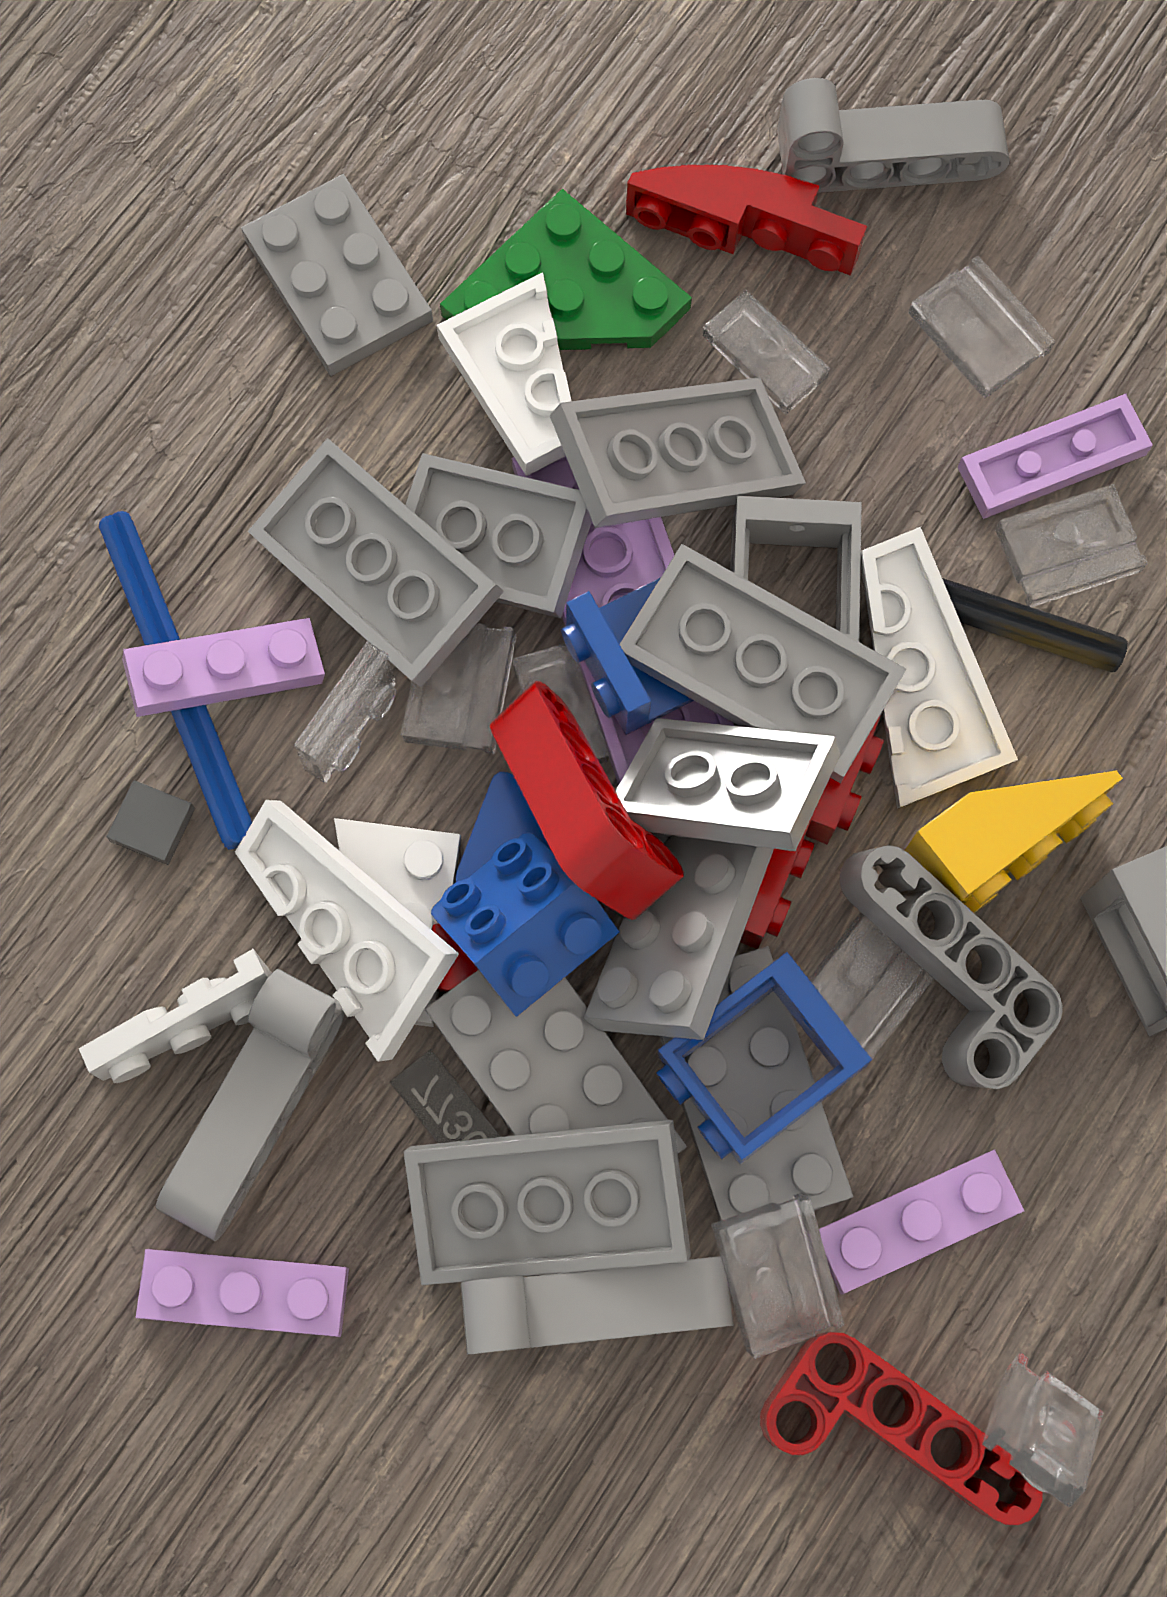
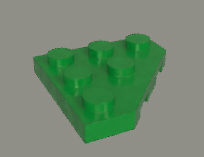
M561 189L440 303L441 316L448 320L543 273L559 350L591 349V344L627 343V348H651L691 309L692 297L564 189Z

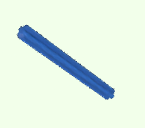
M118 511L113 515L105 516L99 522V529L145 646L180 640L130 514L125 511ZM206 705L173 710L171 713L221 841L228 850L237 849L244 836H246L252 820Z

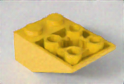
M1117 771L970 792L918 830L904 851L908 852L975 914L999 895L998 892L1012 881L1008 876L1009 872L1017 881L1046 860L1048 858L1047 855L1063 843L1060 837L1067 844L1097 821L1096 818L1113 805L1107 794L1123 778Z

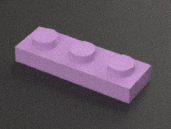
M1123 394L961 458L958 469L982 518L985 519L1146 456L1153 445L1127 395Z
M310 618L123 649L122 660L136 717L322 684L325 676Z
M994 1149L812 1233L840 1294H845L1022 1213L1024 1209Z
M145 1249L136 1318L341 1337L349 1268Z

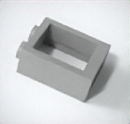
M737 496L732 518L730 571L748 580L749 543L838 548L836 630L859 642L862 502Z
M1167 846L1112 869L1080 897L1149 1037L1167 1029Z

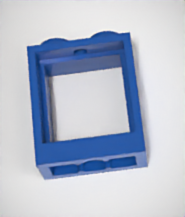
M786 952L716 1005L704 1040L674 1037L658 1049L659 1059L665 1066L658 1070L656 1074L679 1105L690 1098L706 1120L697 1128L719 1158L722 1160L732 1153L739 1164H741L865 1069L872 1059L789 953ZM774 991L834 1069L746 1137H743L685 1061V1058Z

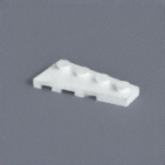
M921 527L862 550L861 570L873 650L906 668L903 677L883 709L897 809L1018 760Z
M265 800L235 853L277 915L286 916L301 937L298 946L311 964H319L337 991L333 994V997L338 1000L346 1016H355L370 1038L365 1044L378 1062L392 1060L459 953L282 801Z

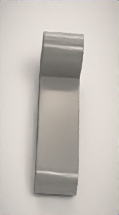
M809 78L796 82L787 88L783 95L777 127L783 175L819 185L818 193L977 181L999 175L1009 165L1010 158L1002 109L997 102L991 100L839 110L836 86L824 78Z
M886 845L851 855L846 859L840 870L839 880L842 892L848 901L969 1010L964 1019L948 1037L943 1047L942 1063L945 1072L951 1080L962 1086L991 1089L1009 1086L1018 1078L1060 1022L1063 1005L1059 993L1050 982L908 852L896 846ZM880 866L883 871L880 873L879 878L877 872L872 867ZM877 879L885 888H875L874 884L877 881ZM908 891V893L903 896L899 892ZM923 905L931 910L935 919L934 930L929 937L923 935L917 923L918 912ZM971 949L978 953L982 962L981 973L975 981L969 976L965 966L966 957ZM1019 993L1024 995L1029 1006L1028 1015L1023 1023L1018 1021L1014 1013V1001ZM981 1042L986 1045L990 1055L989 1065L982 1074L978 1072L974 1064V1052Z
M276 969L271 973L257 994L249 1012L248 1022L253 1026V1030L167 1178L157 1199L156 1209L213 1241H217L223 1235L339 1031L345 1013L338 1000L280 969Z
M725 1256L689 1259L688 1262L530 1277L510 1276L461 1282L467 1355L734 1326Z

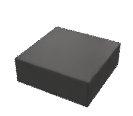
M133 780L106 837L111 843L169 866L195 808L188 801Z

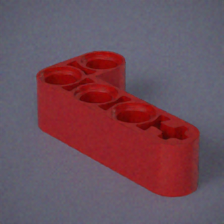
M535 681L490 723L491 732L552 853L562 870L579 888L626 918L635 920L684 877L682 866L672 852L657 837L631 820L572 712L563 700L541 681Z
M825 1332L812 1336L801 1347L765 1401L760 1412V1427L764 1437L773 1447L790 1455H806L815 1451L825 1441L842 1413H844L974 1510L1005 1525H1020L1030 1521L1038 1513L1043 1501V1487L1039 1477L1028 1464L865 1345L845 1333ZM830 1343L840 1346L846 1352L849 1360V1369L846 1376L835 1384L824 1382L815 1368V1359L819 1350ZM892 1385L902 1393L905 1401V1410L902 1417L896 1423L885 1426L880 1423L874 1414L873 1400L876 1393L882 1387ZM792 1401L802 1403L808 1409L811 1417V1426L808 1433L802 1439L795 1442L785 1441L776 1427V1417L779 1410L785 1404ZM950 1427L959 1435L962 1451L959 1459L953 1465L940 1467L934 1461L931 1454V1442L939 1430ZM981 1467L990 1474L1006 1479L1011 1478L1009 1486L1017 1493L1015 1500L1011 1504L1001 1500L998 1501L999 1493L982 1479L972 1477V1475Z

